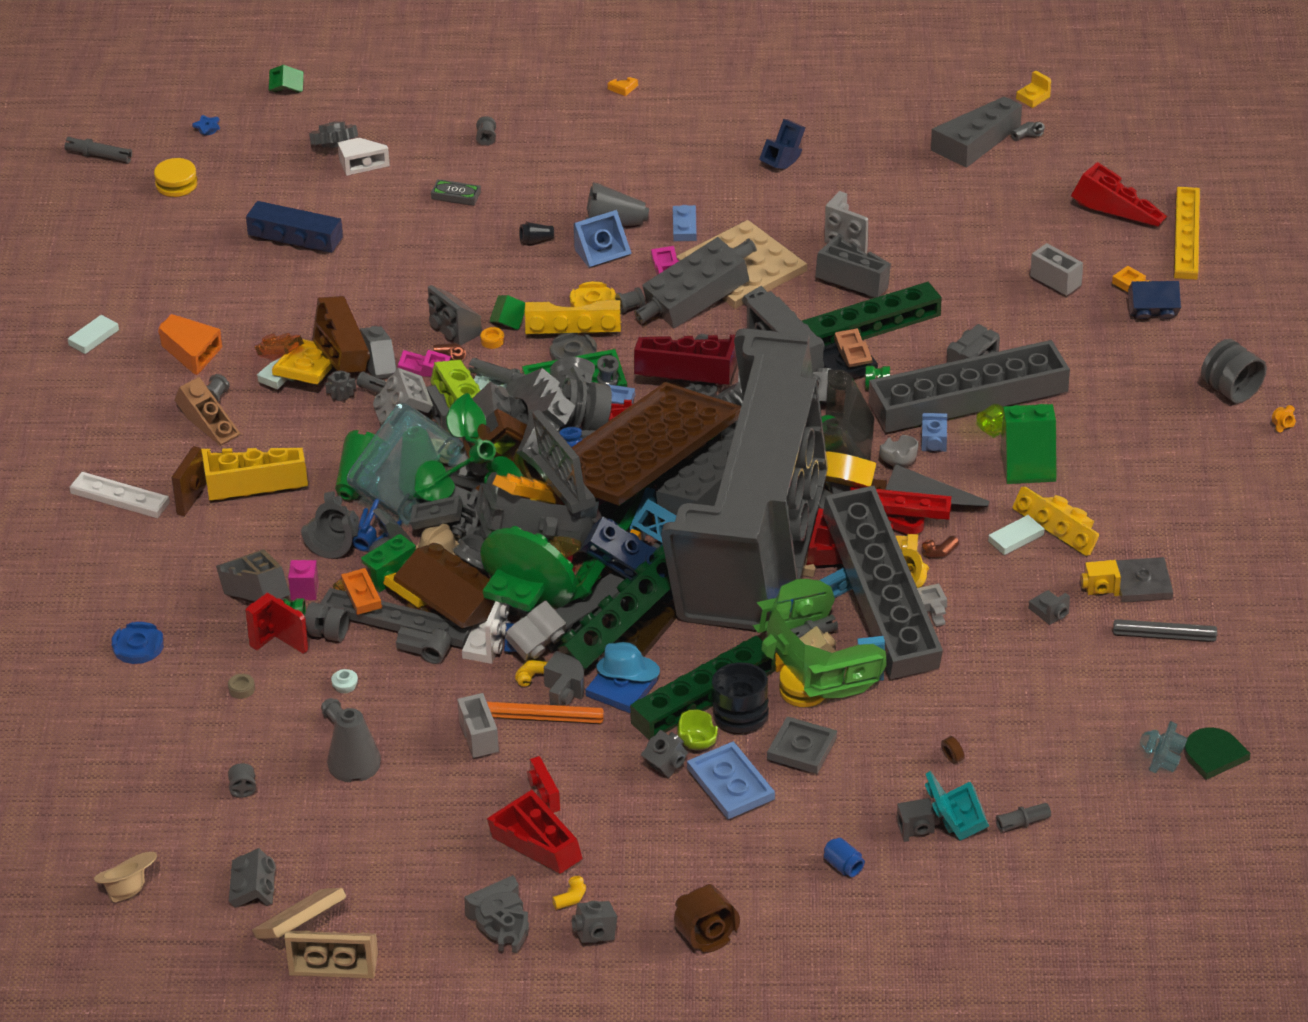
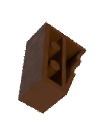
M319 297L317 299L312 341L322 351L324 356L330 360V363L337 371H345L347 373L366 371V364L370 359V353L345 297Z

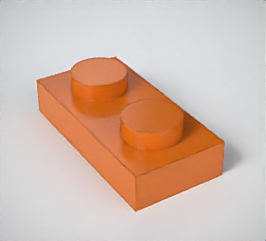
M366 568L341 574L343 586L357 615L382 608L381 599Z

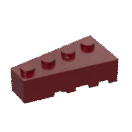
M708 335V339L699 340L693 339V336H684L678 340H672L670 336L639 337L634 348V374L645 377H664L670 380L682 379L690 380L691 382L729 385L737 363L734 344L735 335H730L729 339H718V335Z

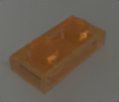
M272 333L264 336L262 342L254 347L258 355L288 354L304 344L301 335L285 333L276 336Z

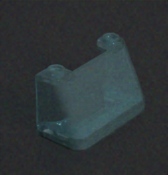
M400 403L393 409L347 475V483L366 502L373 505L374 500L378 499L379 504L377 508L408 525L411 518L412 505L418 504L413 495L415 494V474L419 466L426 461H438L440 457L452 460L459 455L464 444L459 438L453 437L449 431L406 403Z

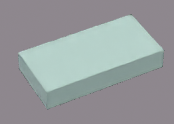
M100 315L70 336L68 344L86 354L119 330L118 323Z
M1027 515L989 534L988 542L1003 555H1006L1043 536L1044 528Z

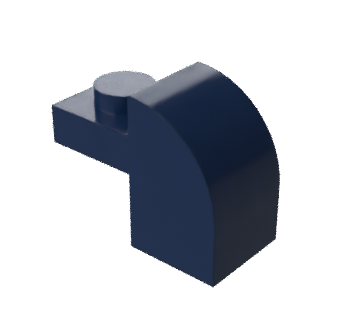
M783 119L776 140L766 139L759 160L775 168L786 169L791 166L802 152V148L799 145L806 127L789 119Z

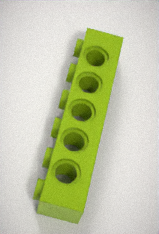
M461 360L434 362L430 382L432 385H436L440 394H444L448 408L463 394L469 393L471 398H473L481 391L479 385L475 383L470 375V371L466 369ZM513 440L496 442L494 446L496 452L503 455L516 443Z

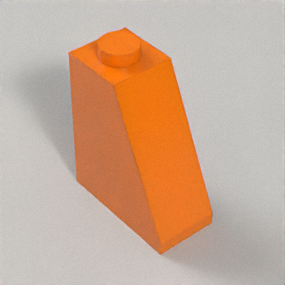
M173 314L159 326L158 333L161 346L193 374L198 375L222 348L219 328Z

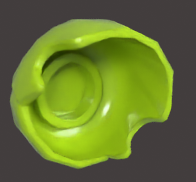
M688 710L681 714L677 726V735L684 741V746L696 751L706 750L714 745L716 741L718 726L714 727L712 716L709 713L701 710Z

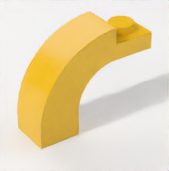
M826 451L828 471L825 481L850 487L865 488L871 486L876 467L875 462L847 454Z

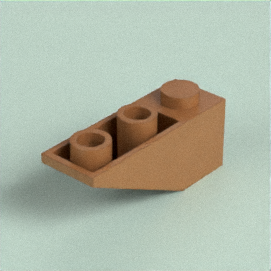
M200 377L179 387L174 401L187 419L218 445L221 446L240 436L241 433Z

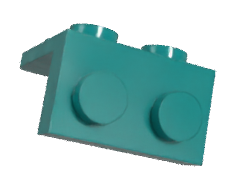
M932 772L925 773L928 780L925 783L926 790L931 798H935L932 806L939 818L944 817L942 819L949 833L954 832L961 841L989 827L980 800L971 782L945 793Z

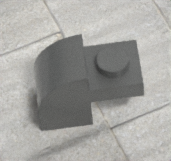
M558 651L555 652L544 666L545 687L551 688L549 690L550 705H568L573 697L582 700L585 693L582 664L574 657Z

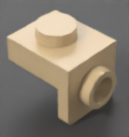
M817 626L799 638L806 645L831 653L836 652L833 647L837 644L828 631L823 633Z

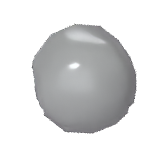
M901 435L896 442H893L889 437L884 444L880 445V457L885 463L894 467L895 464L901 467L911 465L917 456L918 441L914 437Z

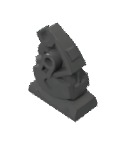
M514 875L465 896V916L470 920H475L479 929L489 938L498 941L499 951H504V944L512 943V952L517 953L523 945L526 936H528L529 922L528 912L523 911V901L519 897V884Z

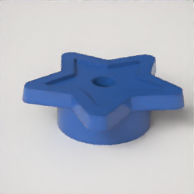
M201 115L200 121L193 123L192 127L198 128L202 135H212L217 130H220L217 124L220 119L219 117L209 118Z

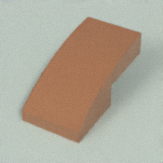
M858 328L835 332L834 340L848 367L872 363L866 341H862Z

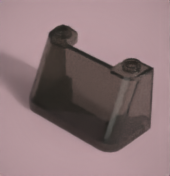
M828 370L826 415H832L836 418L828 419L822 424L826 451L847 454L870 461L874 415L849 373L843 370Z

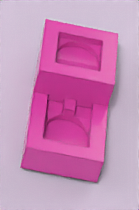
M674 246L651 249V258L657 275L679 262Z
M403 350L397 368L420 376L431 377L434 362L450 361L451 356L431 350L427 351L426 356Z

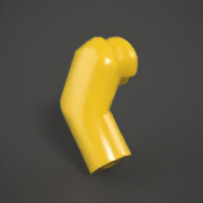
M528 660L516 671L515 679L522 687L530 685L531 678L535 674H544V666L548 661Z
M581 876L571 877L568 881L570 887L567 892L552 897L555 910L575 905L581 901L586 891V884L583 883L584 880Z

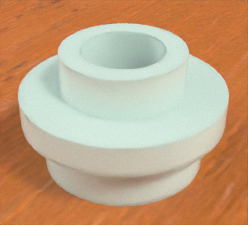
M339 670L331 678L332 685L340 693H350L358 683V676L352 670Z

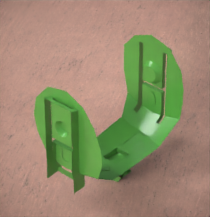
M796 579L781 586L776 598L757 602L762 608L760 624L752 626L758 633L767 631V638L763 641L761 650L772 660L776 651L783 663L804 684V690L809 697L819 695L822 698H843L863 693L875 682L879 681V677L886 667V651L875 644H861L831 653L804 644L790 629L804 625V622L808 620L816 621L827 617L835 598L831 586L822 581ZM771 611L769 621H765L767 612Z

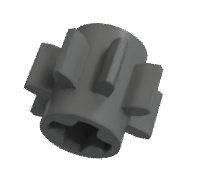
M345 371L332 373L331 376H328V382L325 383L326 393H331L332 399L337 401L347 400L350 395H354L353 389H356L355 379H350V373Z

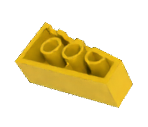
M232 448L222 449V453H211L210 449H202L209 500H224L230 497H245L251 494L272 493L277 490L298 489L308 486L303 448H270L268 452H262L257 450V448H247L246 452L233 453Z

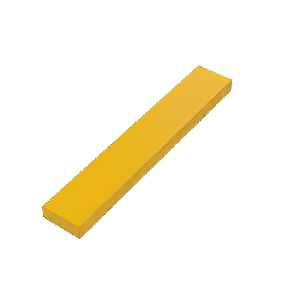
M1177 187L1174 278L1198 280L1200 188Z

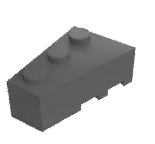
M264 549L216 566L224 594L253 601L258 600L267 592L282 600L290 595L282 566Z

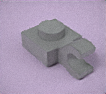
M940 584L917 588L926 611L931 612L933 624L935 626L945 625L943 615L946 614L947 598Z

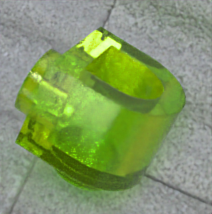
M992 404L979 412L976 417L980 429L993 438L1002 433L1003 407L999 404Z

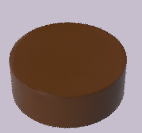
M949 736L941 741L942 751L951 763L957 764L965 758L964 751L956 738Z

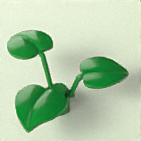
M469 393L463 394L451 405L447 413L446 425L453 437L461 438L465 436L467 442L475 444L469 451L470 458L447 472L443 464L438 461L430 460L421 464L415 474L414 491L418 497L425 501L448 498L455 489V484L449 476L471 462L476 464L486 462L485 467L489 472L484 477L485 484L492 472H496L497 475L507 476L508 473L519 478L523 476L515 463L507 457L497 456L493 458L496 454V448L492 442L488 440L482 441L480 438L474 439L479 437L478 426L480 424L486 425V418Z

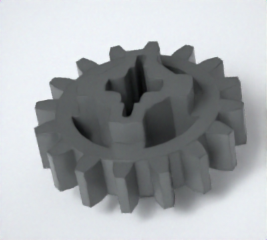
M345 121L319 125L318 131L309 133L311 145L321 144L322 148L338 147V142L350 140V138L358 136L357 126L352 124L345 125Z

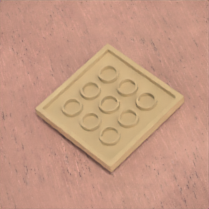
M749 220L677 256V260L680 261L716 237H719L730 248H735L750 238L754 242L757 251L744 258L749 281L722 298L733 308L743 305L742 299L744 295L762 286L768 292L807 271L806 262Z

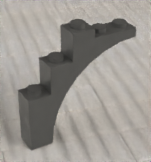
M543 368L510 381L506 387L507 392L515 399H521L528 408L527 427L516 453L532 466L531 457L539 454L532 412L540 410L558 431L561 426L566 425L575 407L566 398L567 393L559 387L560 382Z

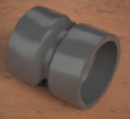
M311 602L305 613L307 635L322 637L324 635L326 639L342 642L349 626L350 615L348 609L335 606L329 609L325 604Z

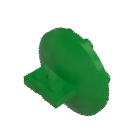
M512 526L511 528L497 529L491 532L484 540L480 556L482 564L491 578L483 589L484 598L531 612L533 607H537L544 601H547L553 609L563 607L576 591V578L572 570L573 564L565 559L547 541L544 535L539 533L532 534L517 526Z

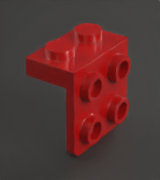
M268 592L245 609L250 647L257 651L276 637L302 654L308 651L306 619L301 611L293 609L285 604L282 599L276 598Z

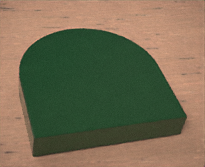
M1214 727L1198 729L1192 732L1185 742L1186 759L1205 780L1250 760L1251 753L1231 733L1223 729Z

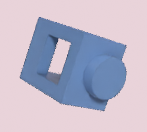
M923 413L922 451L946 452L947 414Z

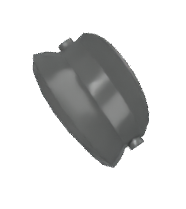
M473 534L466 535L462 539L460 538L458 540L459 544L452 548L453 553L472 567L486 572L480 556L481 546L486 538Z

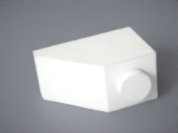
M362 138L338 142L339 161L346 176L390 166L387 145Z

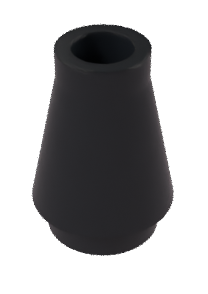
M531 222L520 224V241L528 245L554 239V227Z

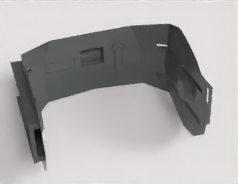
M496 472L490 474L486 484L480 483L475 510L480 519V529L483 538H486L493 532L490 529L497 530L517 526L532 534L539 533L544 535L547 541L554 547L571 548L584 552L581 548L592 526L602 518L598 510V498H595V506L572 514L566 505L548 504L525 499L493 485Z

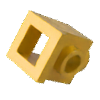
M1116 560L1085 562V572L1080 575L1082 589H1086L1088 595L1113 593L1114 596H1119L1121 576Z

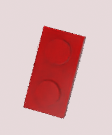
M540 756L531 758L530 770L527 771L530 785L532 787L536 786L538 797L553 813L560 811L559 790Z

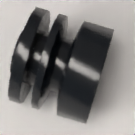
M737 662L727 664L714 673L712 678V696L714 698L713 717L716 724L722 729L734 733L751 732L762 727L768 720L769 700L767 697L768 677L765 671L759 666L750 663Z

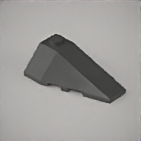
M896 464L886 487V490L952 496L951 505L988 507L990 502Z

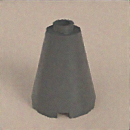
M592 183L587 203L589 217H586L585 220L617 210L622 226L642 225L643 221L648 220L649 208L645 207V202L599 183Z
M347 708L340 711L336 716L327 765L330 774L338 780L344 782H351V779L360 778V781L367 780L379 770L381 755L363 714L357 709Z

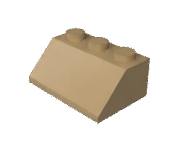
M290 931L285 933L288 969L291 976L374 978L378 956L376 934Z

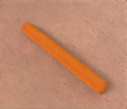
M486 701L493 718L600 724L604 720V709L600 707Z

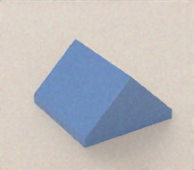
M617 210L573 224L575 251L588 268L632 254Z

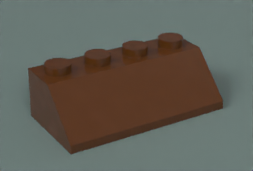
M430 543L429 545L417 548L394 575L393 581L461 628L487 621L495 603L493 600L484 598L483 589L490 579L478 572L476 568L462 561L460 557L444 549L438 543Z

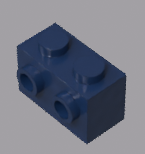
M1132 281L1128 288L1130 316H1137L1138 319H1147L1151 316L1170 319L1177 316L1181 309L1179 281Z

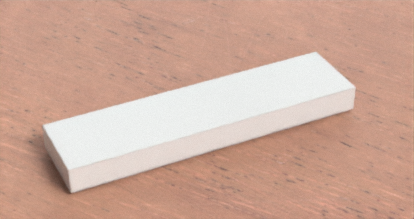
M81 472L70 486L71 494L158 518L170 503L169 496Z

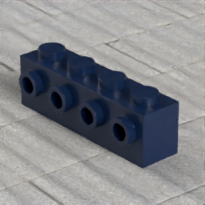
M257 201L246 216L248 235L332 253L343 238L342 220L337 217Z
M605 517L599 519L592 526L581 550L629 580L636 575L634 570L642 562L646 561L649 563L654 558L652 553L657 549L654 546L647 545L637 535L625 531L615 521ZM657 565L658 575L664 577V568L661 565ZM639 582L638 586L647 591L646 585L643 582ZM672 589L660 598L665 603L673 599Z

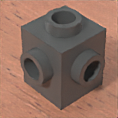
M659 730L648 741L647 747L641 753V756L652 768L670 778L673 772L684 763L688 752L682 746L684 741L673 732L668 735Z
M609 901L577 903L576 914L572 916L571 920L572 929L574 932H577L582 943L614 940L618 916Z

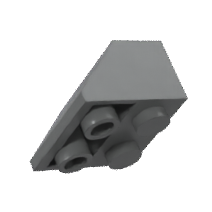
M433 285L428 286L429 322L433 328L438 329L449 340L460 346L480 336L482 327L481 316L453 294Z
M491 381L472 398L483 411L486 418V426L490 428L491 432L498 427L494 410L497 408L525 424L528 422L527 405L521 399H515L504 387L497 386ZM506 434L499 441L516 439Z

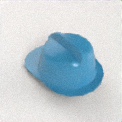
M618 642L606 645L604 658L599 660L597 671L606 677L646 682L658 677L660 667L653 660L643 657L635 645L628 642Z

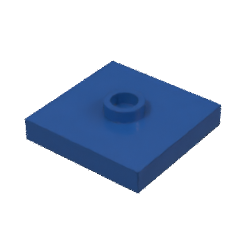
M598 673L585 689L586 696L630 713V704L645 697L658 681V677L652 681L639 682L606 677Z

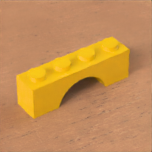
M620 300L596 301L581 307H561L550 302H525V334L621 332Z

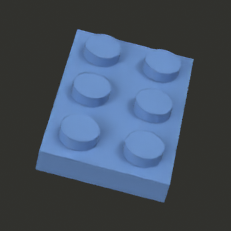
M734 741L687 761L689 772L727 819L775 800V791Z

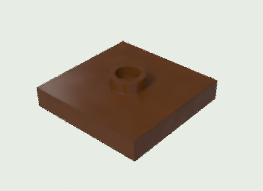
M193 446L171 477L177 515L186 516L206 486L202 449L200 447Z

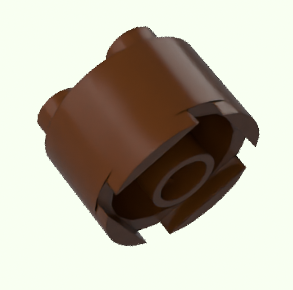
M712 884L695 889L689 894L681 895L676 900L675 926L696 950L701 949L702 952L708 953L724 947L731 940L729 935L732 931L737 932L739 928L740 916L738 911Z

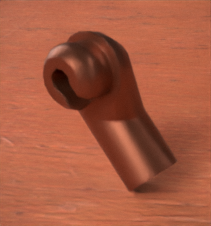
M457 343L433 345L435 352L449 355L452 360L462 361L466 357V351Z
M949 536L939 545H935V541L932 539L926 540L922 543L923 553L929 558L946 557L959 545V541L955 536Z

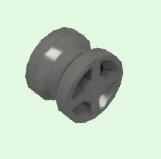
M240 763L233 765L229 769V791L232 795L243 798L255 792V771L251 765Z

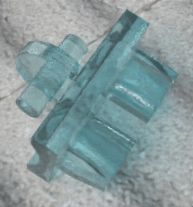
M1170 721L1166 732L1162 735L1157 730L1147 731L1142 734L1140 744L1145 749V752L1148 754L1155 752L1149 767L1150 771L1156 773L1162 767L1174 772L1178 766L1181 756L1169 751L1170 749L1180 754L1186 744L1187 738L1175 732L1178 724Z

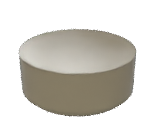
M248 674L234 675L228 681L230 695L238 699L251 696L255 691L254 679Z

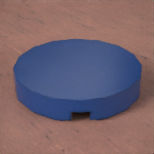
M132 622L126 624V628L122 630L119 628L112 637V651L116 658L125 663L141 664L151 661L164 648L163 633L152 623Z

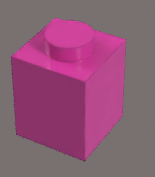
M291 560L288 575L291 600L296 598H304L305 600L317 599L319 579L316 560Z

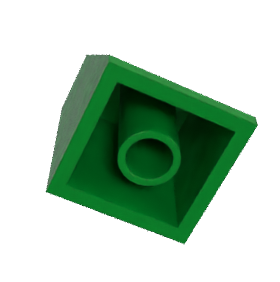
M1053 404L1003 406L1001 456L1007 484L1056 482V417Z

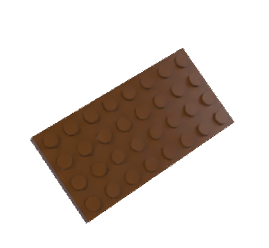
M664 382L571 447L579 456L584 485L595 498L611 502L615 505H621L737 421L741 406Z

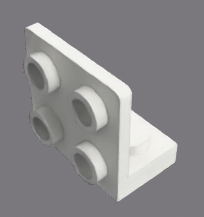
M495 601L487 621L473 625L462 649L463 659L493 663L496 654H500L502 651L506 623H511L507 621L509 604Z

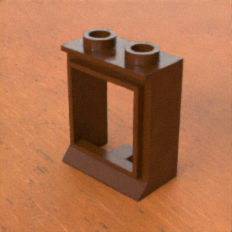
M497 408L494 410L498 427L491 432L488 426L480 424L477 431L482 441L488 440L493 444L506 434L518 440L519 442L503 455L496 452L493 457L503 456L514 462L515 452L521 444L527 424ZM464 436L462 441L467 456L470 458L469 451L475 444L467 442Z

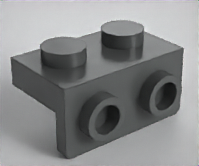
M260 848L232 860L229 902L235 908L256 898H259L266 906L273 903L276 865L274 860L267 856Z

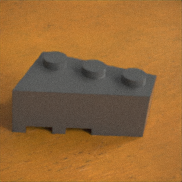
M838 234L818 252L815 277L823 279L827 283L844 286L848 290L865 293L869 297H879L888 289L891 263L872 252L864 253L859 250L860 245L856 243L851 245L845 242L843 235Z

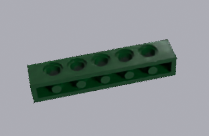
M928 281L802 320V322L807 324L810 330L823 340L824 346L835 343V332L858 328L862 340L941 316L942 297Z
M663 544L652 553L654 558L649 563L644 561L634 570L636 575L631 580L626 578L616 587L618 592L612 597L607 595L598 603L599 610L594 614L589 612L579 621L581 626L576 631L571 629L561 638L563 643L558 647L561 653L574 657L582 664L583 669H586L605 651L607 644L615 642L671 589ZM657 565H661L664 568V577L658 575ZM639 582H643L646 585V594L640 592L638 588ZM621 599H625L628 602V611H624L621 608ZM603 616H607L610 619L611 626L609 629L602 624ZM585 633L590 634L592 637L591 646L584 642L583 637Z
M755 635L630 704L631 724L648 740L655 736L659 730L666 733L678 726L682 713L688 710L705 711L713 706L712 678L719 668L737 662L750 663L759 666L768 676L776 671V652L774 653L773 660L767 657L761 650L763 641Z

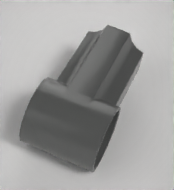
M401 627L396 640L397 649L421 654L426 661L432 664L440 663L452 644L451 636L441 629H435L431 633Z

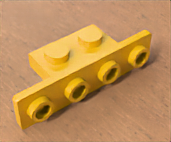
M1027 487L1020 488L1013 504L1014 510L1024 516L1029 515L1045 530L1085 556L1091 555L1099 533L1091 529L1094 520L1087 517V513L1084 510L1068 505V500L1061 496L1055 495L1054 497L1043 498Z

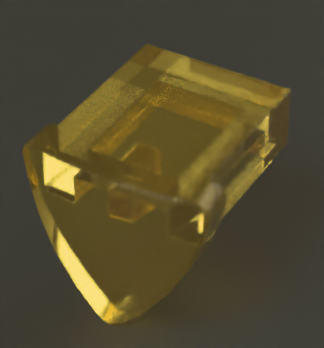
M554 536L553 540L550 539V544L565 559L581 549V541L570 537Z

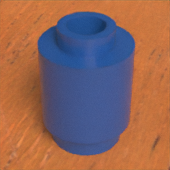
M843 838L830 840L824 848V859L843 875L854 877L863 869L865 860L862 858V854Z

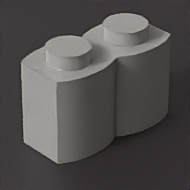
M544 601L527 616L506 631L505 639L525 661L530 658L536 659L543 654L547 644L551 642L555 644L565 635L564 631L566 630L567 623L547 601Z

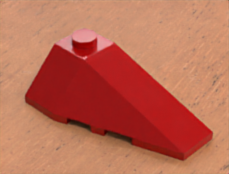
M1099 162L1083 173L1071 194V197L1076 199L1075 201L1083 207L1159 226L1167 218L1150 201L1139 199L1136 194L1137 191L1133 187H1125L1120 183L1122 180L1120 176Z

